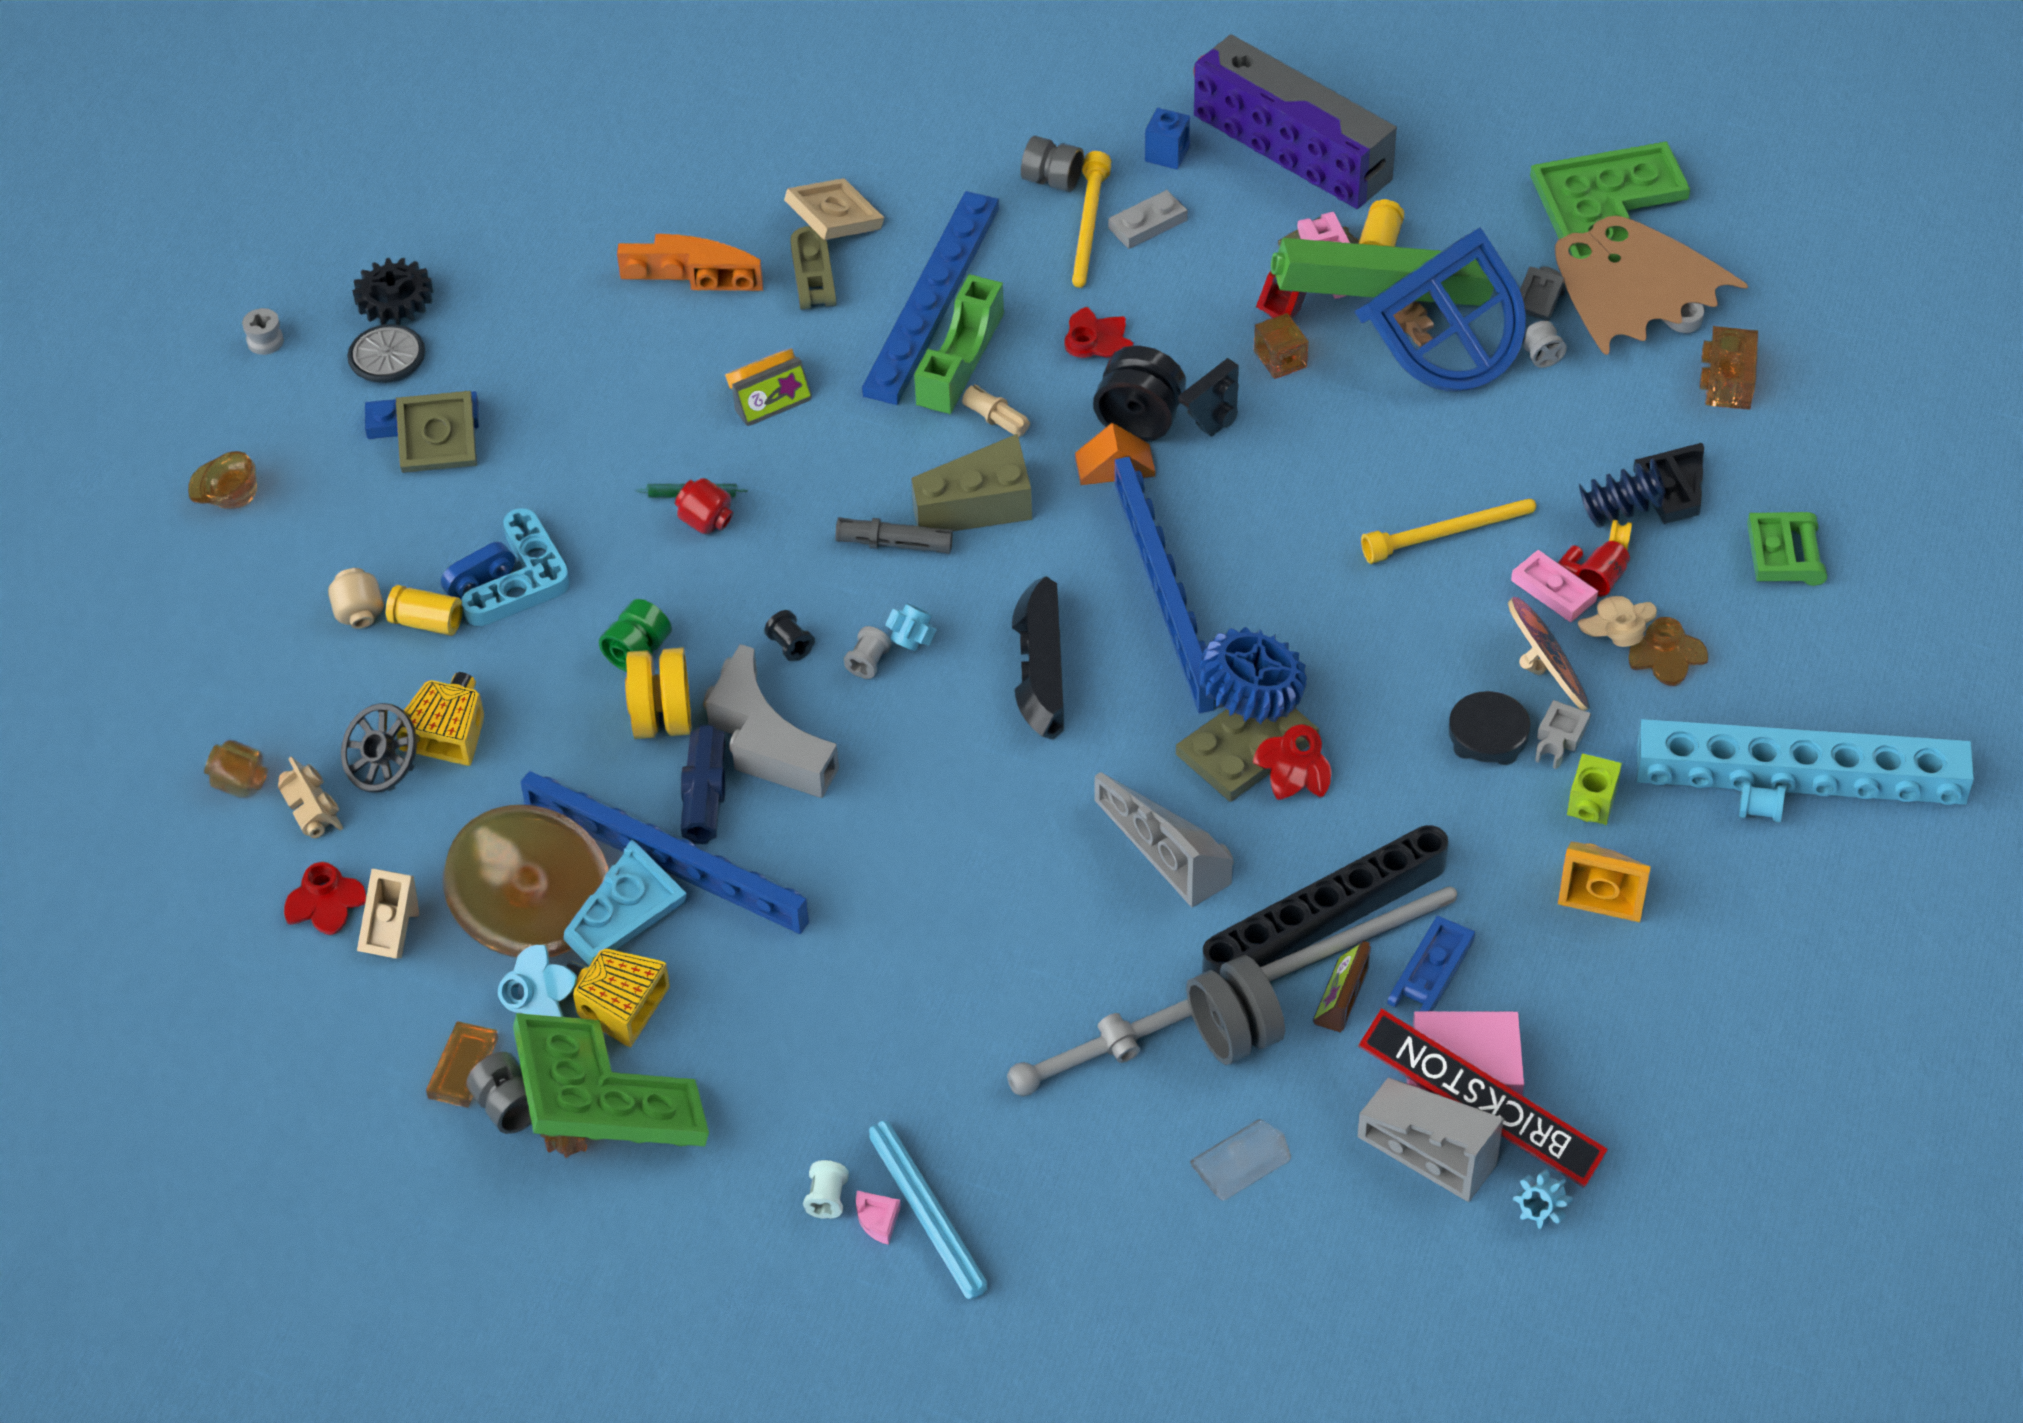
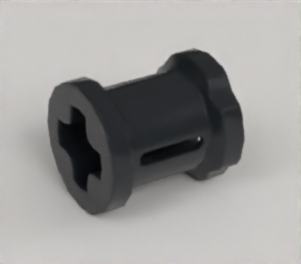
M782 610L774 614L767 621L764 632L770 640L779 643L783 648V655L788 661H798L810 653L815 644V638L809 631H803L796 623V616L790 610Z

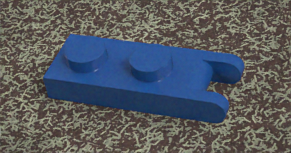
M1437 915L1393 988L1387 1004L1396 1008L1402 997L1405 996L1423 1004L1419 1012H1433L1473 944L1475 931Z

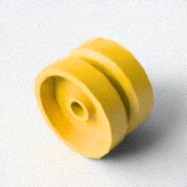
M684 647L663 649L659 657L660 674H655L653 657L648 650L627 652L625 691L627 710L631 718L634 739L655 738L659 730V712H663L665 729L670 736L690 735L691 707Z

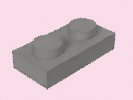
M1165 190L1108 218V229L1130 249L1187 221V209L1168 190Z

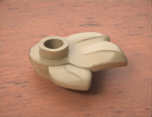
M1610 596L1598 603V614L1579 620L1578 627L1582 632L1592 637L1608 636L1612 639L1613 644L1617 646H1632L1643 640L1646 623L1656 617L1657 609L1651 602L1633 605L1628 598L1623 596Z

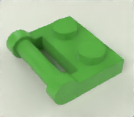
M1749 513L1747 526L1756 581H1804L1808 585L1816 586L1823 584L1827 580L1826 566L1820 560L1816 537L1819 527L1817 516L1814 513ZM1791 531H1796L1801 537L1805 562H1796Z

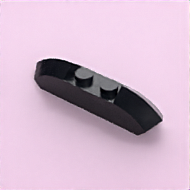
M1044 576L1035 580L1024 591L1014 609L1012 629L1020 634L1021 655L1029 654V661H1021L1022 683L1014 691L1018 708L1026 722L1042 737L1054 740L1064 731L1057 583Z

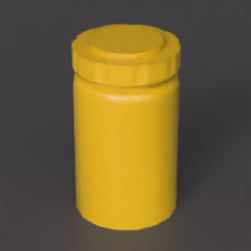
M1388 199L1373 202L1358 244L1395 247L1405 213L1403 208L1398 203Z
M395 585L391 589L386 603V618L389 623H400L403 626L453 636L457 632L462 619L463 608L460 598L421 589Z

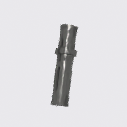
M838 517L835 540L837 542L869 544V548L878 549V546H891L950 554L953 529L881 522V518H872V521Z

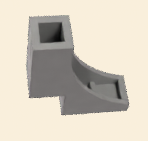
M740 644L732 658L728 657L725 660L721 669V676L716 685L710 686L705 694L703 706L707 709L709 726H714L716 729L733 734L729 750L733 753L735 770L823 798L839 770L837 744L820 739L796 728L774 711L765 700L756 682L757 667L754 648Z

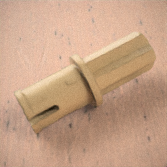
M976 384L974 386L971 385L965 391L962 398L963 405L981 414L990 425L997 424L1014 435L1018 433V437L1023 436L1026 430L1029 429L1030 422L1027 417L1008 406L1007 400L1003 397L996 398Z

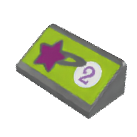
M799 357L732 384L735 411L747 426L756 424L812 399L811 390Z

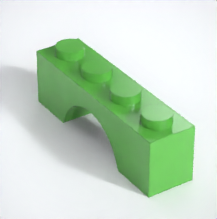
M968 274L955 298L951 325L939 351L928 349L914 374L917 406L947 414L952 413L1004 315L1002 282Z

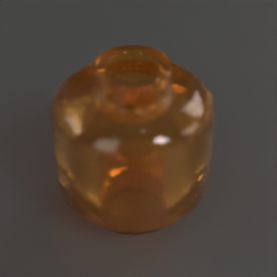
M229 739L221 746L215 744L207 759L204 774L209 775L211 787L233 796L244 798L249 795L253 788L256 790L262 788L268 768L262 766L263 754L260 750Z

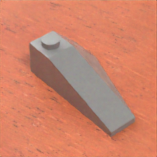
M1100 772L1095 775L1096 803L1191 907L1232 884V865L1234 860L1229 849L1224 844H1218L1208 832L1106 774Z

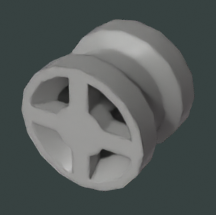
M266 308L255 309L247 313L243 318L242 325L244 333L247 335L248 348L253 353L260 355L271 354L283 345L284 339L279 328L278 315L273 310Z
M1535 322L1525 330L1522 346L1525 351L1530 353V358L1535 366L1546 368L1556 364L1563 358L1567 346L1563 339L1557 336L1556 328L1551 322Z

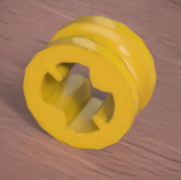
M1613 520L1609 541L1620 543L1628 551L1632 523L1627 522L1626 525H1620L1618 520Z

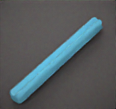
M881 1121L878 1124L872 1125L869 1129L871 1142L965 1297L975 1299L983 1295L987 1291L985 1277L893 1127L887 1121Z

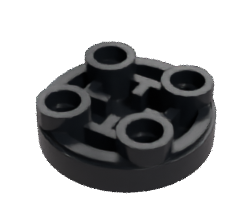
M1482 691L1465 696L1455 704L1450 714L1448 729L1450 739L1454 744L1453 751L1457 756L1464 759L1472 758L1482 762H1498L1502 765L1512 764L1516 761L1518 754L1524 749L1529 739L1530 718L1526 709L1514 698L1499 692Z

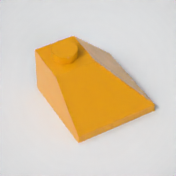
M1571 841L1565 855L1558 905L1640 922L1651 866L1611 849L1602 848L1595 844Z

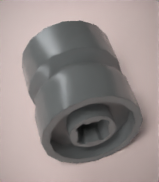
M1034 135L1027 143L1023 154L1021 177L1023 180L1042 185L1048 180L1050 187L1072 192L1081 175L1084 151L1082 148L1061 143L1056 147L1052 140Z
M497 1052L480 1061L467 1077L466 1086L479 1105L485 1108L488 1117L498 1130L504 1134H512L531 1125L532 1122L519 1062L508 1052Z

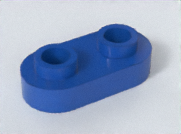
M490 543L449 566L441 577V586L449 596L458 597L462 600L463 595L472 588L510 574L515 563V556L504 543Z

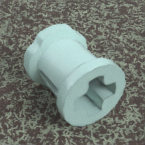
M817 1161L810 1166L809 1176L812 1179L810 1194L804 1198L803 1207L808 1214L814 1217L833 1219L842 1213L843 1205L840 1196L842 1185L848 1181L849 1171L845 1166L834 1161Z

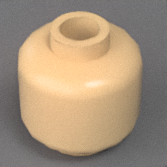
M350 568L343 570L335 576L334 581L329 585L328 596L333 614L337 621L342 624L351 625L355 629L365 628L373 624L374 618L378 617L383 611L384 602L378 581L374 575L364 572L363 569Z

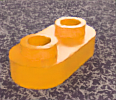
M789 348L725 374L729 388L732 389L733 383L796 358L793 349Z

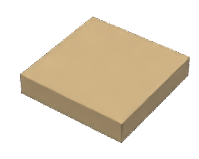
M845 178L787 188L784 200L823 240L880 230L882 228L884 217Z

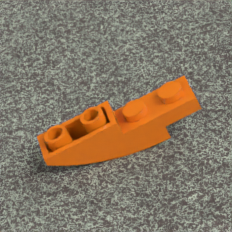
M658 233L655 234L654 244L618 243L617 258L620 279L690 280L691 290L763 291L761 260L727 244L694 236Z

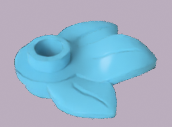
M534 945L526 948L518 955L514 971L505 975L499 984L498 996L501 1003L512 1012L563 1017L559 1002L565 1000L573 992L577 983V976L566 966L549 964L546 946ZM520 984L524 987L523 998L518 995L517 991Z

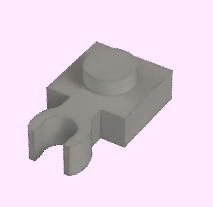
M1553 700L1538 729L1537 739L1542 741L1537 746L1536 762L1539 763L1543 754L1550 753L1555 756L1553 768H1558L1563 760L1564 748L1576 751L1590 723L1591 713Z

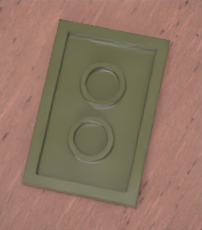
M1296 708L1289 713L1288 717H1279L1276 722L1266 718L1261 724L1255 718H1249L1244 722L1243 717L1236 713L1229 716V710L1225 709L1177 743L1176 755L1231 802L1270 774L1271 769H1265L1253 764L1255 752L1264 740L1271 737H1281L1289 728L1299 724L1311 726L1318 734L1319 728ZM1299 737L1296 739L1295 744L1300 751L1309 746L1305 738Z

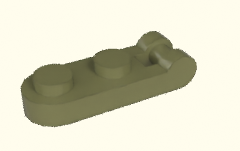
M810 226L801 227L793 232L790 239L800 310L811 309V305L825 303V307L836 306L827 240H823ZM809 287H823V289L809 290Z

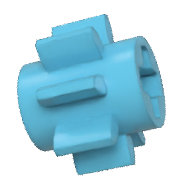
M908 603L905 604L902 611L893 608L885 626L893 631L890 640L912 651H916L919 644L929 646L937 630L929 624L933 615Z
M1548 1170L1538 1174L1537 1181L1530 1175L1522 1179L1520 1183L1526 1191L1520 1192L1513 1197L1514 1201L1520 1203L1523 1211L1520 1218L1523 1220L1528 1217L1537 1221L1539 1229L1548 1224L1549 1217L1557 1224L1562 1221L1566 1215L1560 1207L1567 1206L1573 1201L1572 1197L1566 1195L1563 1187L1566 1180L1561 1179L1558 1181L1550 1178Z

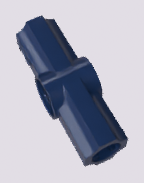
M699 726L697 730L690 732L687 766H683L681 773V797L683 802L680 825L682 838L690 840L693 844H708L711 839L717 838L720 803H724L726 780L725 768L723 767L726 747L725 734L715 729L714 726Z

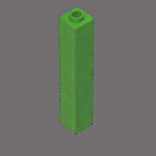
M1283 238L1278 252H1274L1272 255L1271 272L1276 275L1279 289L1284 291L1375 297L1441 251ZM1476 259L1441 282L1454 304L1481 306L1490 299L1494 290L1493 285ZM1429 292L1415 300L1435 302Z

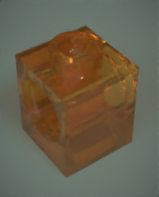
M1288 313L1267 319L1255 325L1254 352L1274 379L1307 367L1309 341Z

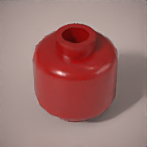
M700 478L695 482L689 480L675 500V505L678 507V518L704 535L710 534L716 528L721 531L724 530L734 514L729 509L732 500L731 495L706 478Z

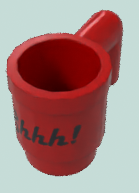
M1607 541L1603 546L1597 547L1587 561L1581 565L1578 564V561L1584 555L1583 550L1573 545L1558 561V564L1597 590V597H1603L1611 591L1614 584L1626 571L1627 564L1630 562V555L1627 549L1620 543Z

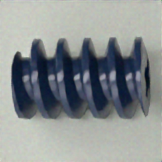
M1654 458L1650 459V471L1648 472L1639 463L1635 464L1634 477H1631L1625 469H1621L1619 482H1616L1609 473L1606 474L1605 487H1601L1596 479H1592L1591 491L1587 492L1579 484L1586 512L1598 528L1604 526L1605 515L1611 522L1613 520L1619 521L1620 510L1627 518L1634 516V504L1642 513L1647 512L1649 509V499L1657 508L1662 507L1664 494H1666L1664 483Z

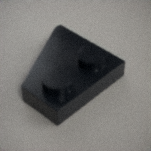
M1226 358L1178 396V401L1188 408L1187 413L1196 420L1197 426L1211 437L1222 428L1229 427L1235 421L1238 414L1239 365L1229 358Z
M1703 443L1634 460V473L1635 464L1638 463L1646 472L1650 471V459L1653 458L1659 468L1666 494H1664L1662 507L1657 508L1654 504L1653 506L1663 524L1697 516L1700 513L1705 447Z

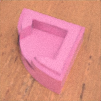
M857 1191L856 1209L862 1228L873 1239L889 1245L901 1208L900 1200Z

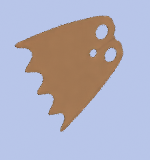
M1621 216L1606 217L1595 222L1592 230L1586 233L1569 234L1559 239L1555 244L1557 265L1562 277H1564V283L1570 298L1592 338L1605 355L1609 354L1610 341L1615 335L1623 334L1640 341H1645L1647 338L1646 325L1652 319H1664L1672 323L1681 324V308L1684 304L1695 302L1710 307H1717L1715 290L1718 286L1731 285L1739 288H1748L1745 282L1686 245L1644 224ZM1611 226H1620L1627 230L1628 237L1620 242L1611 241L1606 237L1605 231ZM1584 243L1590 246L1592 253L1587 258L1578 259L1571 256L1568 249L1572 244ZM1610 254H1618L1621 260L1616 263L1611 262L1608 256Z

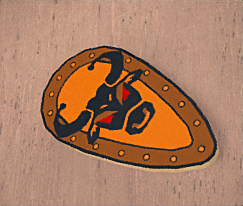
M1512 597L1508 601L1509 610L1532 646L1526 654L1520 657V666L1535 675H1542L1548 669L1577 707L1583 711L1588 710L1590 706L1583 687L1547 625L1527 603L1518 597Z

